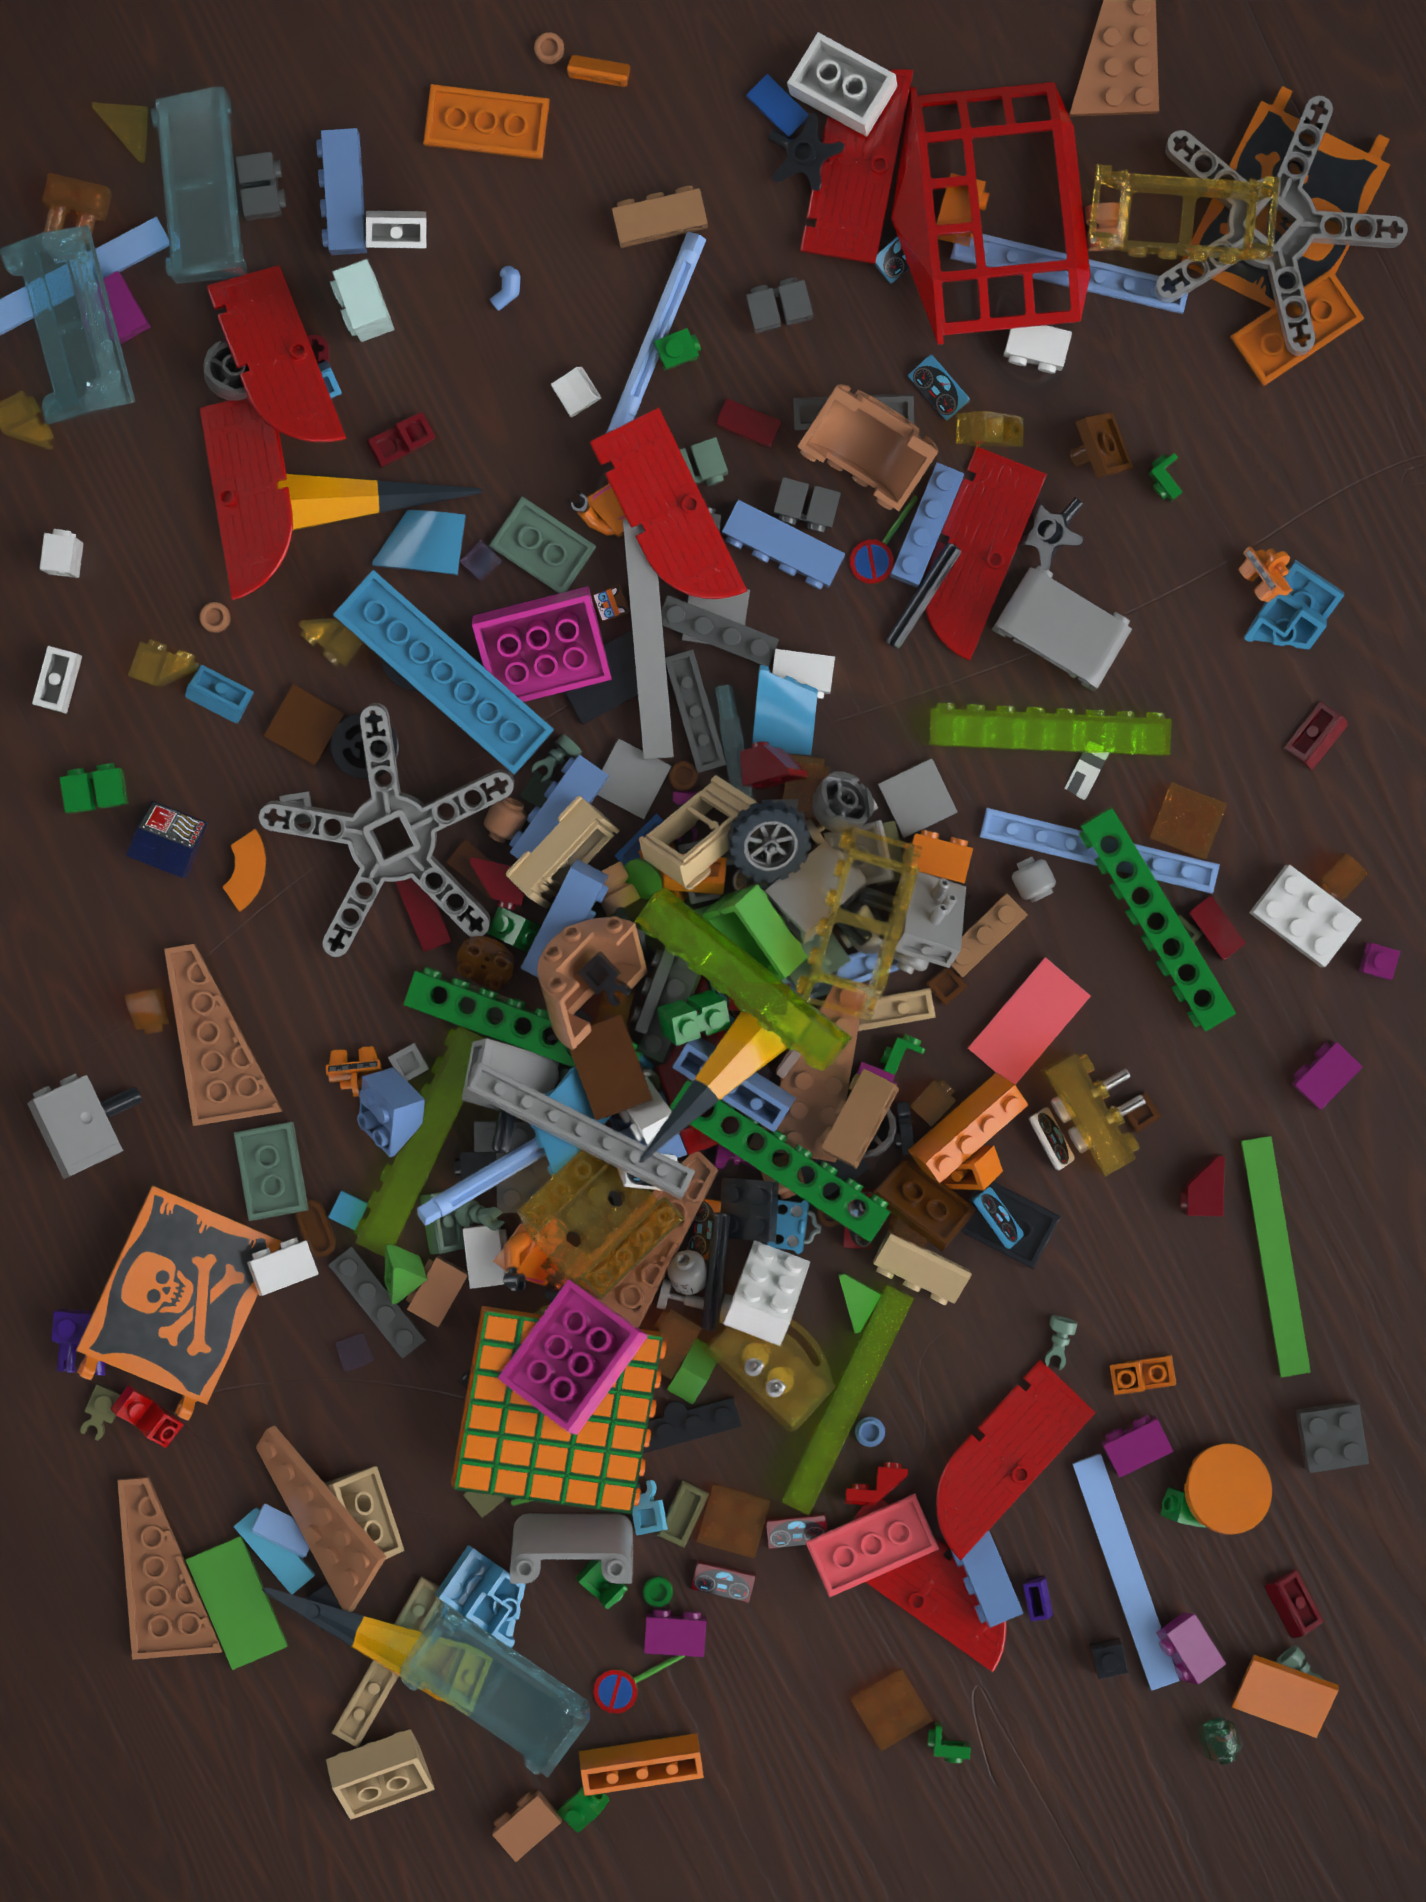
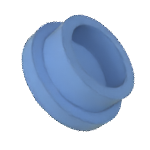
M865 1417L857 1423L855 1435L862 1445L874 1447L884 1439L885 1428L879 1419Z

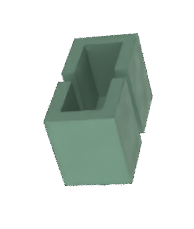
M716 437L691 446L699 476L695 477L686 449H680L696 485L706 482L707 486H712L723 482V476L728 475V469Z

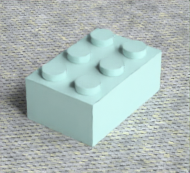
M367 259L333 271L335 280L330 283L342 308L346 307V309L341 310V314L352 336L357 335L360 341L363 342L395 330L377 279Z

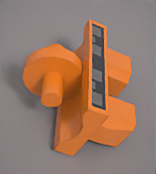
M1248 547L1243 552L1247 559L1238 570L1248 581H1254L1258 576L1261 577L1263 581L1254 589L1255 594L1261 601L1269 602L1278 594L1287 596L1293 590L1283 577L1289 573L1286 565L1290 557L1287 552L1281 551L1276 553L1273 548L1266 552L1264 550L1254 551L1252 547Z
M373 1046L358 1049V1062L348 1063L347 1050L331 1051L330 1065H326V1074L329 1077V1082H340L341 1090L352 1089L353 1097H360L362 1077L383 1070Z

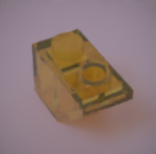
M20 391L0 402V428L3 434L9 438L46 450L54 448L50 441L54 438V435L47 422L41 423L37 415L41 410L33 395L28 397L26 393Z
M990 411L957 413V444L988 447H1023L1024 427L1022 416Z
M336 618L302 620L298 624L304 629L300 635L313 646L317 642L326 649L323 655L335 666L340 662L346 667L365 646V643Z
M150 639L148 644L140 642L128 676L161 688L197 671L200 664L193 661L195 655L178 650L175 655L165 651L167 645Z

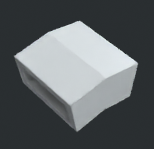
M582 366L574 368L563 377L551 383L553 390L571 418L601 399L600 394Z

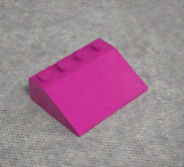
M589 586L473 615L472 627L484 668L522 702L612 680Z
M568 1279L501 1372L498 1379L567 1432L578 1435L648 1335Z

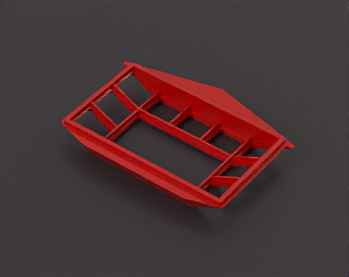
M1046 82L917 95L916 87H911L891 220L937 344H944L943 335L1081 322L1091 273L1074 125L1055 83ZM1038 95L1047 96L1051 120L1027 123L1015 122L1012 98ZM1002 100L1006 120L1005 125L977 128L970 126L968 102ZM957 104L961 129L926 132L923 107ZM1052 131L1067 259L987 267L972 139ZM962 140L966 175L932 179L927 144ZM966 186L969 194L971 222L937 225L935 222L932 190ZM972 233L976 268L942 272L937 237ZM1066 270L1069 278L1070 309L1036 313L1032 275L1034 273ZM1022 275L1025 313L1022 315L990 317L988 278ZM976 279L979 289L980 318L946 322L942 284L944 282Z

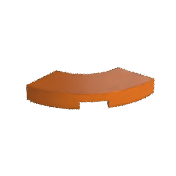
M257 829L252 830L230 845L235 855V869L231 879L223 886V889L239 912L245 909L257 896L265 876L266 851Z

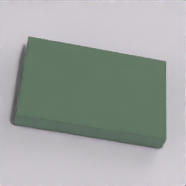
M523 496L489 545L490 548L559 594L568 591L597 548L593 543Z
M294 1122L234 1132L248 1220L254 1221L308 1211Z

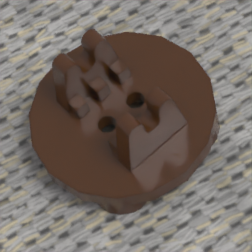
M473 936L465 940L458 950V973L478 984L487 986L489 989L498 990L514 974L515 961L511 953L512 949L495 939L485 936Z

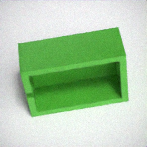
M758 884L743 888L741 891L737 890L724 894L702 914L748 981L770 983L785 979L808 958L799 940L792 935L785 925V920L776 912L767 894L760 889Z

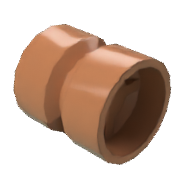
M1109 202L1086 206L1085 221L1086 225L1091 227V230L1087 232L1088 250L1112 251L1125 248L1126 232L1120 226L1125 221L1123 204Z
M622 861L601 871L609 875L604 884L609 889L601 902V907L606 916L615 913L618 907L625 908L641 899L635 886L626 883L629 875Z

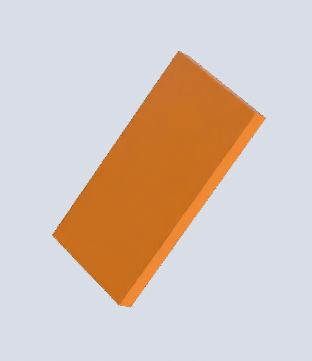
M431 84L423 144L424 146L543 160L550 99Z
M1332 269L1303 287L1315 333L1314 345L1307 354L1295 356L1287 350L1276 306L1231 335L1230 338L1263 387L1364 320L1363 315ZM1290 304L1286 306L1285 312L1290 318L1301 316V310L1297 305ZM1304 323L1295 326L1297 337L1293 342L1299 343L1303 347L1307 338H1301L1299 328L1301 325H1304Z

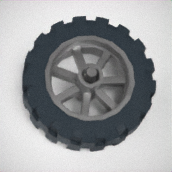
M763 800L761 804L755 802L749 805L750 808L746 811L744 809L738 813L739 817L737 820H733L730 825L731 832H728V846L736 867H739L745 876L748 877L750 875L753 880L761 882V879L767 882H775V879L781 878V880L788 878V874L792 872L795 874L800 869V864L806 862L808 858L807 850L811 848L810 834L802 815H799L793 806L788 807L782 801L772 803V800ZM775 824L772 829L765 828V825ZM781 826L785 827L790 832L777 835ZM758 828L761 829L759 836L752 835ZM790 840L786 849L778 844ZM748 841L760 843L752 850H748ZM765 850L766 858L756 856ZM777 851L781 853L771 858V855L777 853Z

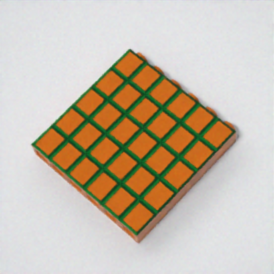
M482 1306L451 1480L454 1490L632 1514L633 1507L638 1506L640 1500V1488H637L639 1476L643 1477L645 1472L646 1460L642 1458L644 1447L649 1446L651 1430L647 1429L649 1417L653 1418L656 1410V1400L652 1399L654 1388H659L661 1381V1371L658 1370L659 1359H664L666 1353V1341H663V1336L657 1331L640 1329L648 1337L578 1435L567 1432L498 1379L542 1315Z

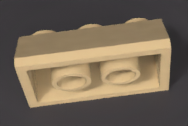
M888 1230L873 1260V1264L878 1266L876 1272L890 1279L895 1274L905 1279L903 1285L917 1292L923 1288L932 1293L931 1299L943 1305H946L948 1301L955 1304L972 1275L969 1269Z
M377 1466L324 1483L387 1556L386 1559L405 1551Z
M411 1729L397 1732L390 1737L376 1742H369L362 1747L342 1752L326 1759L332 1789L350 1820L435 1790L421 1748Z

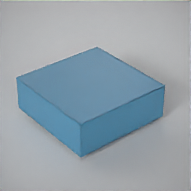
M342 1190L328 1218L356 1230L369 1203Z

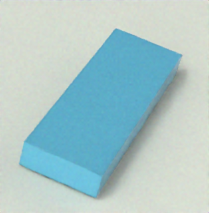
M257 1506L240 1520L234 1528L292 1595L314 1577L315 1573L300 1556L250 1532L260 1511V1508Z

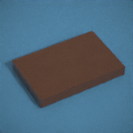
M622 1015L592 1025V1031L574 1050L570 1049L596 1121L653 1100Z
M907 1155L873 1192V1194L889 1203L886 1209L942 1252L977 1211L973 1205L944 1183H938L923 1172L918 1164Z

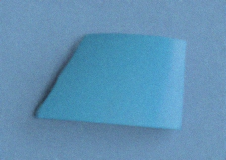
M407 510L373 560L372 566L458 575L466 516L464 514Z
M1294 560L1288 568L1289 573L1283 576L1293 590L1287 596L1278 594L1271 601L1264 603L1244 635L1245 640L1250 642L1253 640L1270 642L1273 645L1279 646L1292 645L1295 648L1309 650L1326 628L1327 618L1344 597V592L1297 560Z
M760 665L752 743L769 742V746L782 748L786 753L811 756L818 689L799 683L796 679L787 675L781 678L770 673L767 666Z
M576 1067L568 1071L556 1088L543 1093L596 1121ZM610 1117L604 1118L597 1122L604 1125ZM530 1124L536 1133V1141L539 1148H544L550 1164L547 1170L550 1175L556 1174L581 1150Z
M468 1545L434 1595L510 1648L513 1647L515 1642L513 1638L515 1622L519 1620L520 1602L523 1599L526 1584H510V1573Z

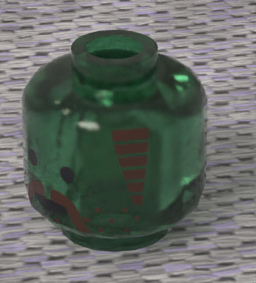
M1224 1717L1213 1718L1203 1724L1199 1740L1206 1757L1210 1761H1219L1222 1765L1235 1761L1236 1755L1243 1746L1236 1725Z

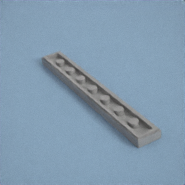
M623 519L643 758L646 760L674 757L658 575L648 563L635 537L645 531L642 524L631 528L627 519Z
M478 1062L464 1090L679 1199L683 1198L695 1173L694 1170L657 1151L644 1162L639 1163V1159L647 1146Z

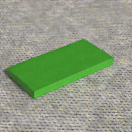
M242 1536L186 1559L232 1670L288 1647L269 1598L262 1591L264 1586Z

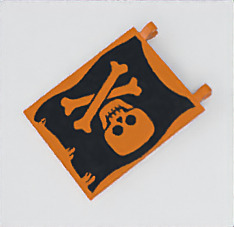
M1284 86L1279 90L1272 105L1263 101L1260 102L1229 164V167L1250 184L1264 178H1276L1300 119L1284 111L1293 92ZM1325 132L1302 186L1313 201L1316 211L1366 214L1390 166L1389 163L1381 160V156L1390 139L1379 134L1370 152L1366 153ZM1305 133L1299 136L1301 145L1309 147L1314 144V139L1311 135ZM1292 161L1287 164V169L1290 173L1294 175L1302 173L1303 169L1300 163ZM1224 178L1221 180L1219 188L1224 192H1229L1234 189V185L1231 180ZM1214 196L1182 261L1227 234V220L1230 210ZM1269 203L1251 223L1252 226L1274 244L1279 241L1293 224ZM1328 221L1325 223L1324 227L1327 233L1336 235L1340 232V227L1336 222ZM1361 223L1355 225V232H1357ZM1311 243L1303 256L1297 260L1303 287L1330 269L1336 274L1350 245ZM1216 249L1212 252L1213 258L1217 262L1223 263L1228 260V254L1225 250ZM1241 260L1212 278V280L1270 309L1276 306L1266 269L1254 267ZM1190 265L1187 267L1203 275L1200 266ZM1282 275L1278 278V283L1282 288L1290 289L1294 286V281L1290 276Z
M152 1185L76 1348V1351L86 1355L77 1373L80 1374L79 1376L91 1381L97 1363L102 1361L183 1395V1398L179 1401L175 1413L178 1414V1417L189 1421L197 1401L208 1404L258 1295L247 1262L254 1260L252 1254L267 1248L270 1249L271 1253L278 1251L282 1241Z

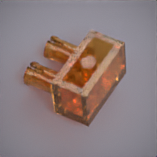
M48 173L42 203L49 211L42 235L50 238L53 236L54 239L61 240L66 214L71 213L78 216L71 242L90 246L95 221H106L112 192L104 185Z

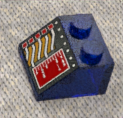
M152 801L137 827L126 856L181 878H187L208 823Z

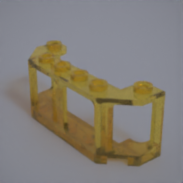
M1096 165L1089 238L1091 243L1096 244L1097 248L1128 252V255L1132 257H1146L1147 253L1159 254L1158 257L1161 259L1174 260L1179 255L1189 256V260L1196 262H1205L1207 258H1219V262L1225 264H1236L1237 260H1265L1266 257L1274 255L1273 243L1278 196H1280L1281 188L1280 177L1264 176V182L1256 181V179H1250L1249 182L1130 174L1128 170H1122V172L1112 171V166ZM1101 184L1117 188L1121 192L1117 234L1096 232ZM1135 193L1179 195L1183 198L1179 244L1127 240L1131 201ZM1199 197L1237 199L1247 202L1242 248L1191 245L1195 204ZM1272 197L1267 244L1253 243L1257 204L1263 198Z
M853 826L850 832L844 831L841 835L839 848L843 849L842 855H844V858L837 861L833 875L838 877L835 889L830 888L826 897L825 905L829 906L826 918L821 917L816 932V935H820L818 946H813L810 951L808 964L812 965L811 970L807 972L806 976H800L796 993L800 994L798 1000L871 1021L877 999L880 1000L884 992L918 877L919 868L916 866L921 856L922 846L898 841ZM857 834L904 848L903 863L860 851L856 847ZM854 860H860L902 874L887 923L847 912L840 908L843 890ZM841 922L883 935L869 985L822 971L821 965L834 923ZM817 982H823L863 994L864 996L858 1010L854 1011L810 998L813 986Z

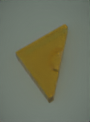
M92 102V108L135 158L140 163L145 164L149 108L147 106Z

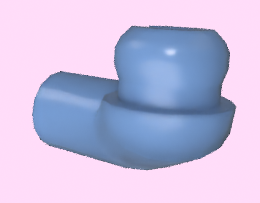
M505 266L501 269L502 290L489 299L498 311L520 293L521 276L519 271L512 266Z

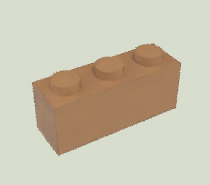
M685 186L676 189V194L664 196L663 192L646 196L647 200L635 203L634 199L618 202V207L612 208L620 248L685 234L687 231L694 232L708 229L700 188L693 190V186Z
M1007 893L1004 894L962 934L961 951L952 963V969L960 977H964L1028 914Z
M865 1068L861 1075L857 1073L852 1079L849 1089L852 1091L847 1101L842 1100L835 1112V1116L838 1118L832 1128L830 1126L826 1128L820 1141L823 1143L821 1149L825 1153L856 1169L899 1091L896 1084Z

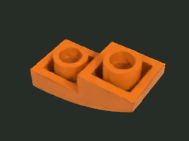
M1172 1355L1110 1365L1114 1395L1176 1385Z

